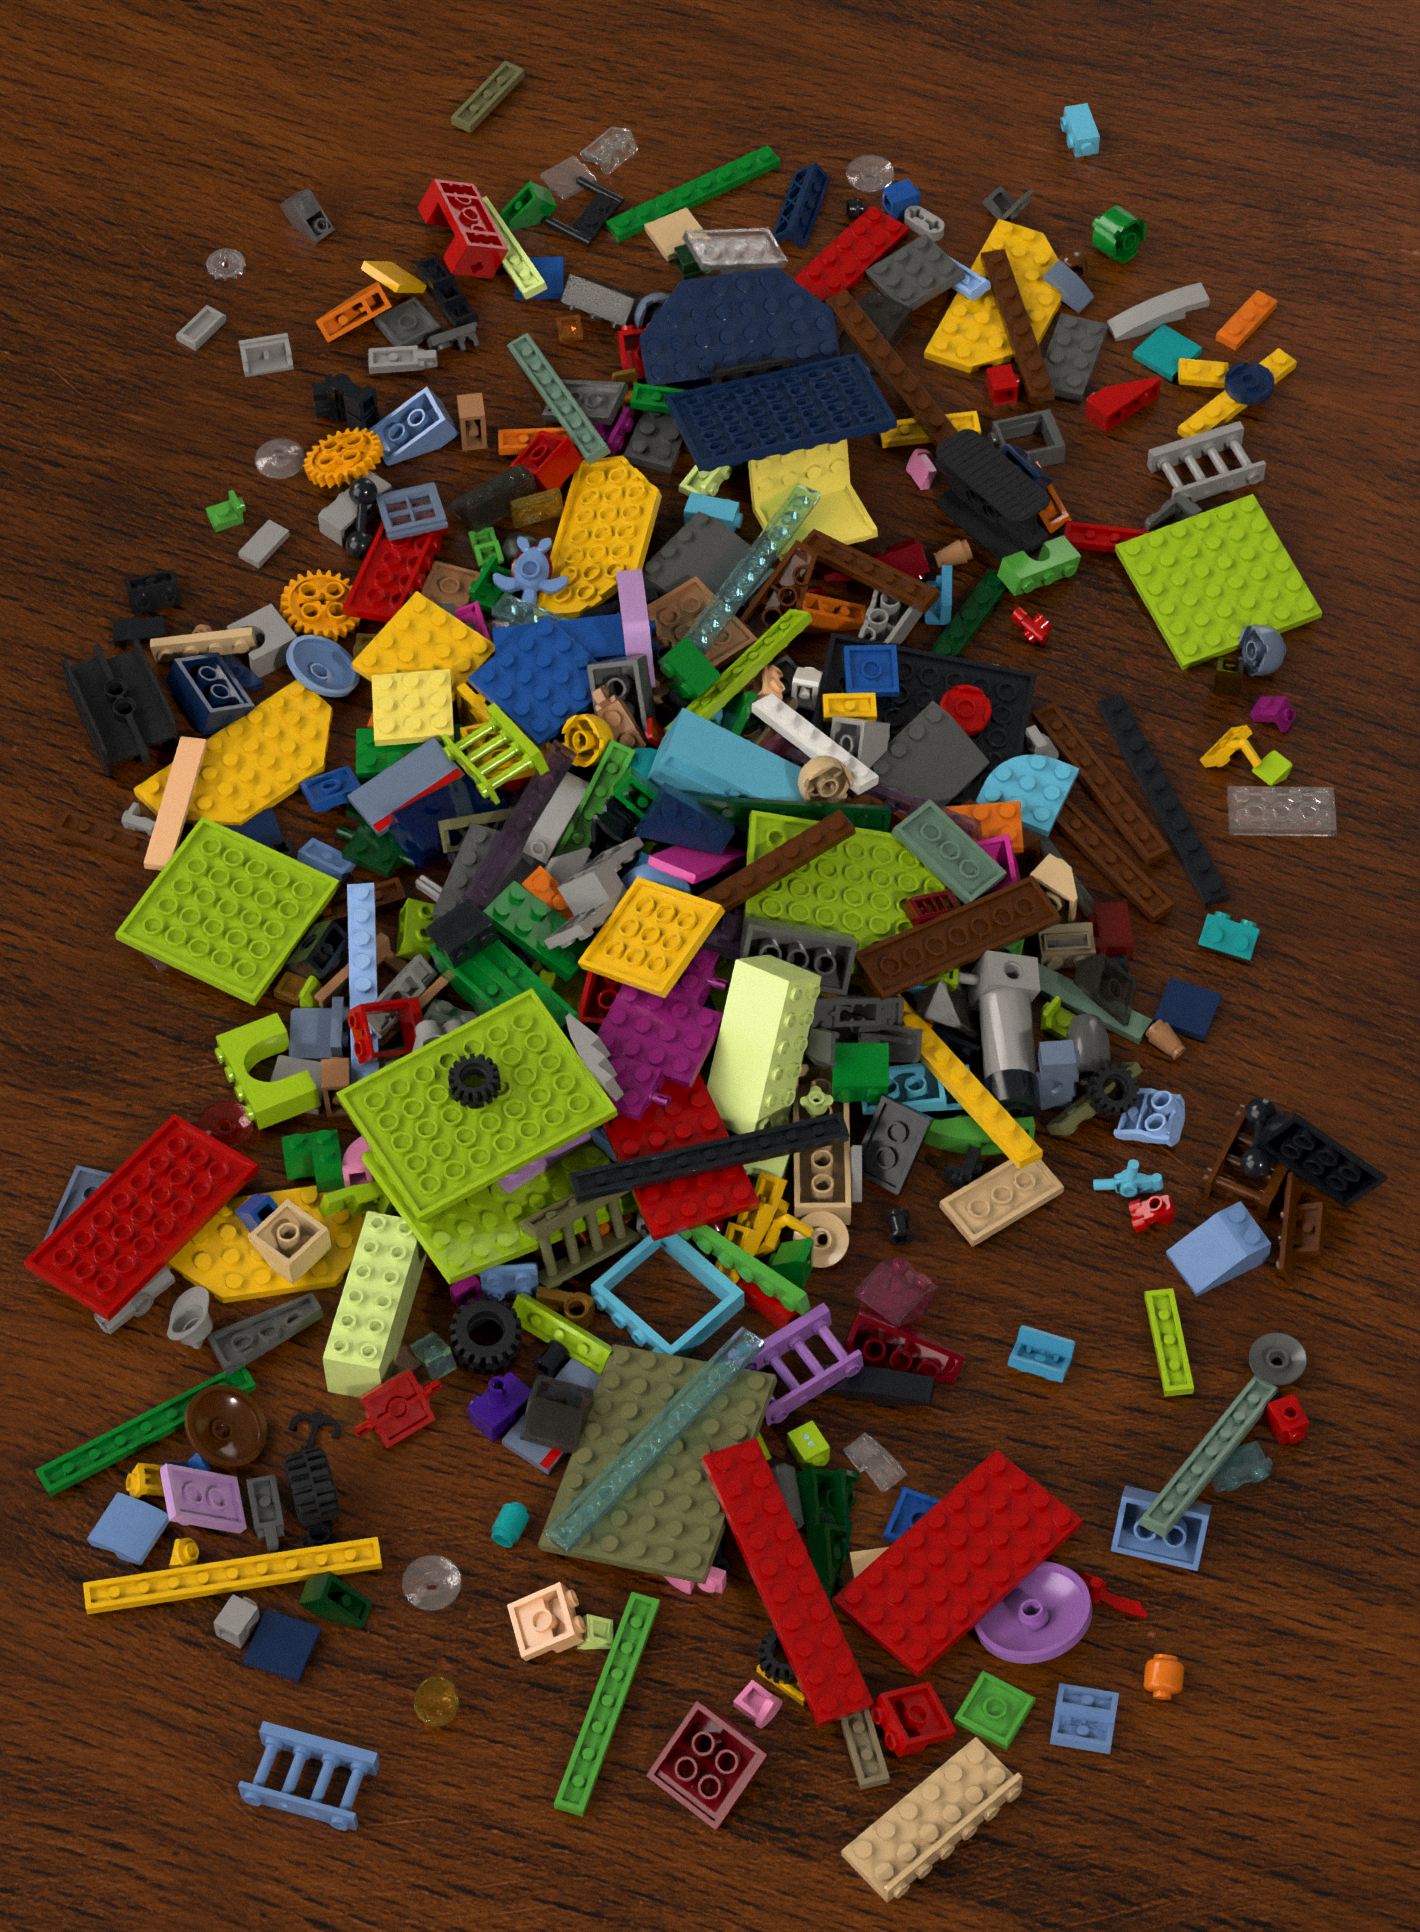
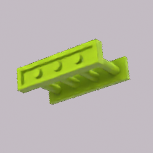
M492 703L486 707L490 716L487 719L488 723L455 744L446 734L441 736L446 745L443 751L451 762L455 760L477 784V789L484 799L489 797L497 805L500 803V800L494 791L496 788L527 768L529 770L534 768L540 775H543L550 769L540 750L495 703ZM493 731L499 733V735L467 756L462 752ZM503 744H510V747L480 767H475L474 763ZM515 756H521L522 759L489 781L486 779L485 776Z

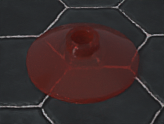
M220 1101L210 1105L202 1112L198 1120V1128L232 1149L248 1140L254 1126L253 1121L250 1122L248 1120L244 1106L234 1101Z

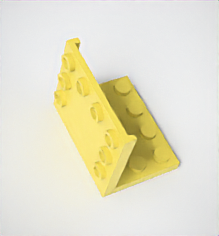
M847 439L841 440L836 444L827 443L818 445L813 449H800L791 451L786 455L777 454L768 456L763 460L748 461L752 511L780 561H782L796 540L802 542L813 529L846 545L878 537L876 525L850 484Z

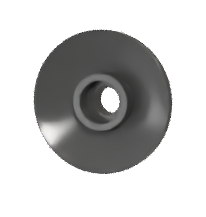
M1270 1333L1261 1336L1252 1344L1249 1351V1365L1253 1373L1262 1381L1273 1385H1286L1296 1381L1303 1374L1307 1363L1306 1353L1302 1345L1293 1337L1282 1333ZM1277 1361V1362H1279L1281 1365H1280V1366H1276V1365L1272 1364V1362Z

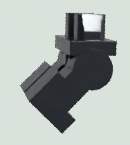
M332 374L325 375L326 383L312 384L317 418L330 416L331 424L339 423V420L347 421L348 428L354 430L356 427H359L360 431L364 428L369 430L380 421L378 406H376L377 396L375 388L369 385L362 388L353 383L346 374H338L334 377Z

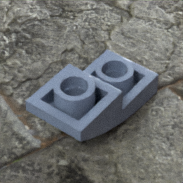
M1058 260L1045 273L1043 280L1062 293L1061 301L1076 312L1080 313L1094 299L1086 284L1062 261Z

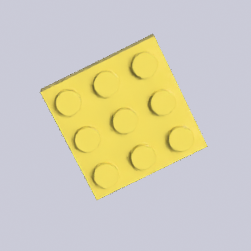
M450 669L372 675L375 746L423 743L433 737L437 741H443L441 736L444 734L451 740H455Z

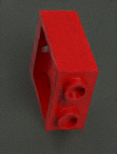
M418 997L359 1004L348 1010V1024L352 1029L355 1042L354 1052L358 1056L359 1064L397 1060L412 1052L416 1039L415 1028L420 1022L424 1021ZM398 1011L405 1049L374 1052L366 1015Z

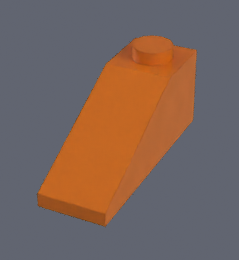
M377 281L317 319L316 323L329 343L391 308L392 305L380 282Z
M806 592L801 610L810 612L813 621L802 632L817 634L860 630L865 621L866 607Z

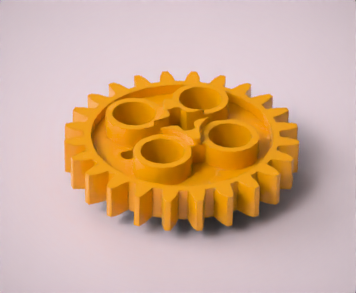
M356 427L350 432V429L347 428L344 433L337 431L336 436L327 435L328 439L326 441L319 440V446H312L313 451L306 453L308 458L304 459L305 465L303 467L309 480H312L314 485L319 483L320 487H323L327 484L329 488L334 484L341 487L343 482H347L350 485L351 480L358 479L361 475L368 476L369 469H376L375 464L381 463L380 457L384 456V448L378 434L375 435L373 430L368 432L367 428H364L360 431L359 427Z
M320 569L317 570L316 575H313L310 571H307L306 577L298 574L297 581L291 579L289 586H285L284 593L281 594L280 612H283L282 618L287 620L290 628L295 627V634L303 632L304 635L331 637L334 642H337L338 635L344 639L347 638V631L354 633L355 626H360L361 618L343 615L344 603L353 586H349V578L342 581L340 580L341 574L338 573L333 577L331 576V570H328L326 575H322Z

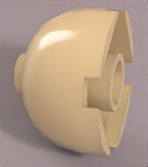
M832 756L812 758L804 764L798 776L799 793L808 802L842 803L848 796L846 791L849 785L851 787L853 785L851 772L840 760Z

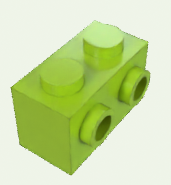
M411 898L406 900L399 911L396 957L412 960L416 955L421 954L427 962L432 955L428 948L434 942L428 936L426 928L434 922L432 912L435 904Z

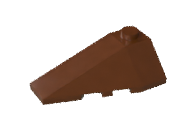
M798 540L794 542L739 619L757 639L789 609L801 610L818 554Z

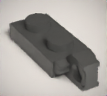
M275 1474L247 1479L246 1483L258 1540H266L268 1554L280 1552L278 1537L285 1536V1526Z

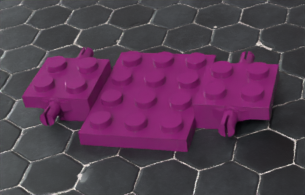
M700 948L666 998L622 984L596 1034L611 1054L607 1059L618 1074L614 1079L624 1093L619 1100L615 1101L604 1090L617 1109L618 1114L641 1121L646 1109L652 1103L669 1107L672 1097L659 1093L665 1080L688 1088L692 1087L719 1034L724 1014L703 1007L712 987L726 992L730 986V980L716 977V971L722 961L719 953Z

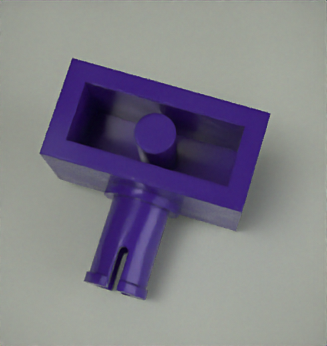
M511 1371L504 1377L494 1376L492 1378L493 1382L489 1380V1389L483 1395L474 1397L468 1407L469 1421L492 1443L517 1423L535 1402L534 1392Z

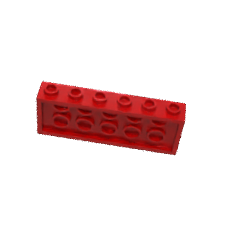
M406 502L388 507L389 513L408 509ZM412 503V506H413V507H417V506H422V505H423V504H418V503ZM434 510L415 514L417 521L436 517ZM410 516L392 519L393 526L412 522ZM447 520L448 528L392 541L388 540L383 522H381L344 603L343 615L388 623L416 591L423 589L425 575L427 571L432 569L435 552L438 553L440 551L443 534L446 535L448 533L449 520Z

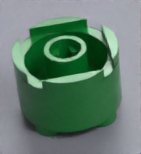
M1114 205L1102 216L1096 217L1092 223V228L1094 229L1092 247L1119 263L1130 261L1139 251L1137 249L1139 242L1144 243L1147 235L1146 223L1119 205Z

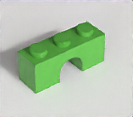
M1063 535L1043 543L1038 561L1031 559L1024 551L1004 557L997 576L1011 593L1017 596L1022 593H1029L1040 586L1050 585L1061 578L1071 577L1077 571L1081 555Z

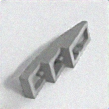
M1201 282L1156 296L1129 308L1107 321V324H1109L1108 328L1115 342L1153 333L1164 323L1185 319L1187 311L1208 307L1210 299Z
M418 954L402 969L374 1002L419 997L438 973L421 954ZM398 1011L366 1015L369 1027L379 1039L399 1021Z
M569 1013L565 1018L570 1037L579 1056L599 1085L615 1101L619 1100L624 1093L614 1079L618 1074L607 1059L611 1054L595 1033Z

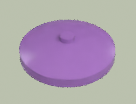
M1044 1561L974 1627L981 1644L994 1656L1005 1661L1021 1664L1044 1662L1064 1654L1082 1639L1092 1619V1601L1085 1582L1078 1574L1063 1565Z

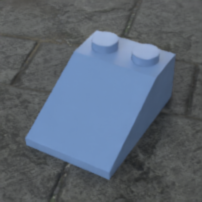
M427 386L368 430V432L373 430L375 435L378 434L384 448V456L382 458L387 466L440 449L460 434L442 401Z
M1240 1201L1214 1214L1168 1249L1166 1255L1197 1297L1267 1262L1271 1242Z

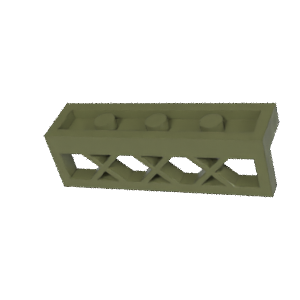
M545 802L438 821L443 852L448 853L460 850L468 830L465 831L463 828L470 827L471 823L496 829L499 822L503 821L511 827L507 836L515 840L529 838L531 832L526 833L518 825L523 817L530 816L532 828H534L539 820L538 814H542L546 808ZM455 829L463 835V838L458 845L451 846L448 831Z

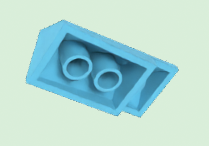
M923 1063L889 1067L888 1096L920 1112L964 1109ZM862 1101L863 1115L874 1114L879 1102L870 1103Z

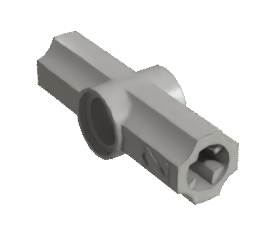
M165 1265L110 1321L96 1313L94 1314V1319L105 1333L111 1335L133 1316L140 1317L151 1308L154 1299L175 1283V1277Z

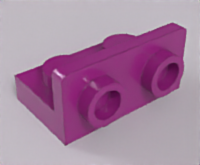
M625 407L621 414L617 413L612 425L594 424L595 429L611 452L605 457H613L617 450H621L625 433L631 431L633 418H631L630 408Z

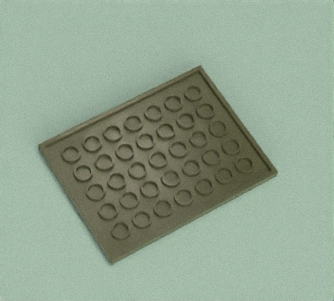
M613 1344V1352L606 1362L538 1546L541 1551L706 1584L727 1524V1518L701 1459L703 1455L757 1438L777 1378L775 1374Z

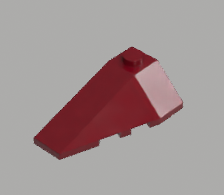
M918 536L886 547L885 554H869V556L918 580L925 578V573L930 572ZM835 569L823 573L825 581H858Z
M862 1304L857 1309L843 1344V1348L849 1355L859 1349L862 1352L863 1364L866 1367L933 1377L938 1382L954 1383L965 1359V1355L882 1312Z

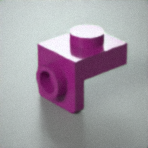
M1260 696L1250 716L1253 722H1275L1280 732L1286 733L1294 721L1296 713L1286 696Z
M475 1275L454 1282L449 1288L451 1300L457 1309L462 1304L467 1307L468 1300L474 1298L475 1302L480 1301V1296H484L481 1292L480 1281Z

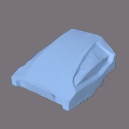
M1139 1088L1140 1090L1136 1093L1139 1097L1135 1104L1121 1114L1118 1128L1113 1133L1115 1138L1145 1143L1167 1144L1170 1147L1174 1146L1179 1142L1185 1121V1101L1180 1094H1171L1165 1090L1158 1091L1152 1088Z

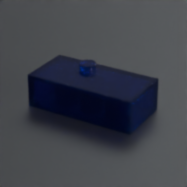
M466 774L393 812L388 831L415 865L421 869L448 854L443 852L438 821L508 809V803L496 789L494 790L500 800V803L496 805L489 797L483 798L477 789V784ZM455 829L448 831L451 846L458 845L463 835Z

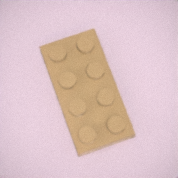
M1041 1159L1021 1169H1018L1011 1160H1008L941 1200L939 1207L969 1244L974 1247L1063 1193L1064 1186Z

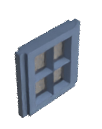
M434 482L378 494L376 497L377 507L389 541L448 528L447 519Z

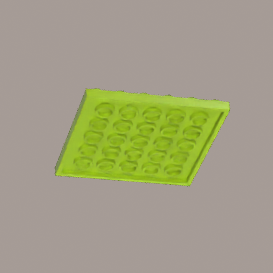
M1253 494L1115 545V552L1182 670L1240 649L1238 648L1240 633L1246 626L1254 624L1273 627L1279 633H1283L1317 620L1322 616L1320 607Z
M202 816L115 933L116 940L255 1006L308 929L314 924L340 887V880Z

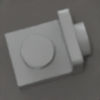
M1036 725L1026 728L1024 748L1029 755H1043L1054 759L1059 757V752L1050 738L1045 736L1044 733L1041 734Z
M133 802L129 810H125L121 820L124 828L152 836L155 821L141 816L139 803Z

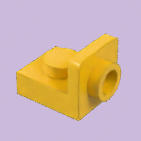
M138 1463L126 1478V1490L130 1492V1496L139 1499L141 1495L165 1497L160 1468L163 1465Z

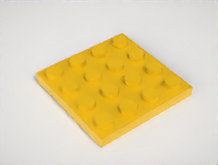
M416 591L351 663V668L370 682H372V675L450 669L452 701L454 702L457 698L456 687L462 683H465L467 686L469 685L468 677L495 656L494 643Z
M637 877L581 956L578 964L584 970L666 998L725 913V910L720 904Z

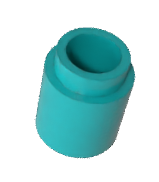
M518 1502L505 1503L491 1529L493 1532L491 1535L492 1540L507 1548H511L514 1543H517L530 1518L526 1512L527 1508Z

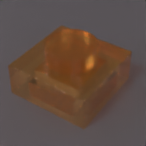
M580 315L556 317L559 342L583 340Z

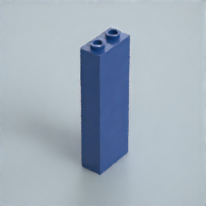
M621 613L554 621L597 662L626 656ZM649 618L653 665L655 667L654 662L656 653L659 652L658 640L653 641L652 636H657L655 620L650 621ZM535 623L492 628L495 655Z

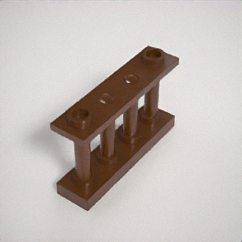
M1250 1096L1245 1105L1240 1104L1235 1115L1237 1122L1213 1169L1207 1168L1202 1183L1206 1184L1204 1196L1209 1197L1216 1185L1254 1201V1205L1258 1206L1256 1217L1266 1221L1287 1180V1173H1290L1291 1170L1278 1162L1276 1168H1271L1270 1172L1262 1178L1267 1186L1265 1190L1260 1189L1259 1191L1221 1176L1226 1164L1242 1170L1240 1166L1241 1158L1231 1154L1237 1143L1252 1148L1253 1137L1242 1133L1248 1122L1245 1117L1246 1106L1255 1098ZM1304 1118L1305 1120H1307L1308 1122H1310V1123L1312 1124V1121H1311V1120H1309V1119H1307V1118Z

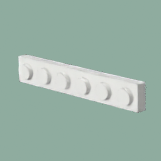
M771 693L752 703V713L811 759L817 756H832L840 760L852 774L853 785L852 787L849 785V788L857 795L878 784L879 776L774 694Z

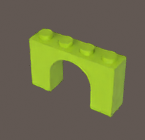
M278 1013L216 1036L218 1048L214 1049L216 1057L220 1064L225 1063L226 1067L224 1070L230 1083L235 1082L234 1090L239 1102H245L244 1110L250 1122L254 1120L259 1130L321 1106L318 1088L308 1070L273 1082L259 1081L249 1075L253 1066L261 1060L289 1050L288 1033Z

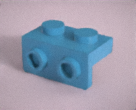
M1021 1325L1007 1366L1016 1368L1021 1372L1042 1376L1050 1381L1063 1383L1071 1365L1076 1343L1067 1338Z

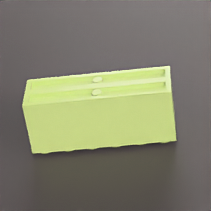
M769 954L736 959L707 1084L709 1094L726 1129L740 1135L789 1124V1114L796 1096L797 1080L802 1071L801 1063L804 1051L808 1045L807 1037L810 1025L814 1019L813 1012L816 999L820 993L822 976Z
M367 1211L323 1355L328 1392L359 1397L392 1376L427 1257L426 1251L402 1217Z

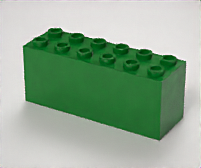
M500 940L495 941L456 969L452 967L435 943L428 948L440 975L480 1015L532 988L574 1049H576L570 1037L565 1016L570 1013L580 1021L578 1013Z

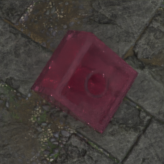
M893 1256L881 1261L855 1290L854 1295L896 1327H899L925 1316L939 1287L933 1284L927 1275L918 1273L910 1267L907 1260Z

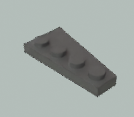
M313 1292L212 1332L207 1336V1340L226 1376H229L320 1320L324 1315L320 1304Z

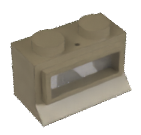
M1093 923L1057 924L1038 932L1037 948L1040 964L1051 970L1094 966L1096 950Z

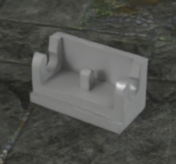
M288 333L239 341L245 377L294 369Z

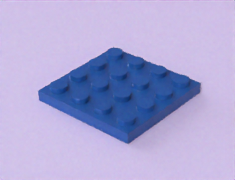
M545 615L470 675L468 682L491 704L495 703L528 739L540 749L562 731L569 718L574 715H582L593 706L587 665L597 661L553 620Z

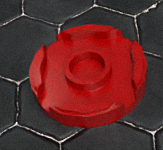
M957 685L953 687L952 690H949L942 696L939 704L942 709L955 719L967 735L981 732L988 725L992 713L989 698L987 699L981 689L971 685Z

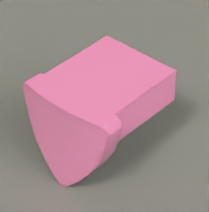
M915 449L906 467L907 473L911 475L920 490L929 489L937 473V469L932 464L935 462V458L926 449Z
M751 1680L733 1701V1706L753 1720L755 1725L761 1729L777 1714L783 1701L768 1692L754 1680Z

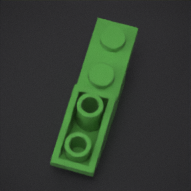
M958 1115L955 1118L942 1120L934 1119L924 1142L939 1149L962 1154L968 1153L970 1145L981 1148V1155L1005 1154L976 1121L967 1115ZM1033 1116L1014 1117L1013 1119L1034 1140L1035 1122Z

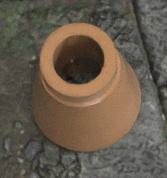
M958 539L933 554L938 568H941L942 565L968 563L967 560L973 558L966 539L962 541Z
M1161 1019L1157 1020L1145 1033L1149 1038V1043L1168 1056H1171L1174 1060L1186 1049L1168 1022L1164 1023Z

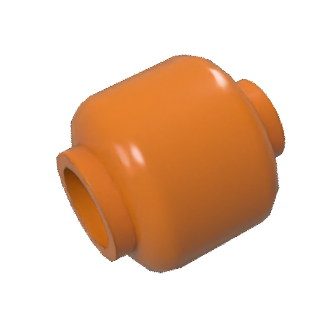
M1155 1654L1153 1659L1146 1662L1144 1687L1147 1691L1153 1693V1698L1171 1700V1695L1182 1691L1184 1666L1177 1661L1178 1658L1176 1656Z

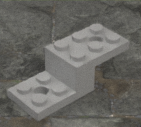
M636 836L601 852L557 887L574 916L544 940L549 950L559 945L563 949L576 941L575 938L582 941L594 933L592 928H598L605 924L608 919L607 916L612 914L627 892L616 872L622 869V862L625 864L637 857L636 851L644 845L640 837Z

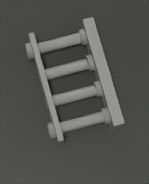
M1238 421L1149 449L1147 467L1151 473L1160 470L1164 471L1174 488L1172 489L1171 500L1176 495L1181 494L1189 501L1197 502L1263 481L1266 463L1263 460L1252 464L1241 446L1244 427ZM1232 449L1242 467L1229 471L1218 452ZM1209 456L1219 475L1206 478L1195 459ZM1186 463L1197 482L1183 485L1172 466Z

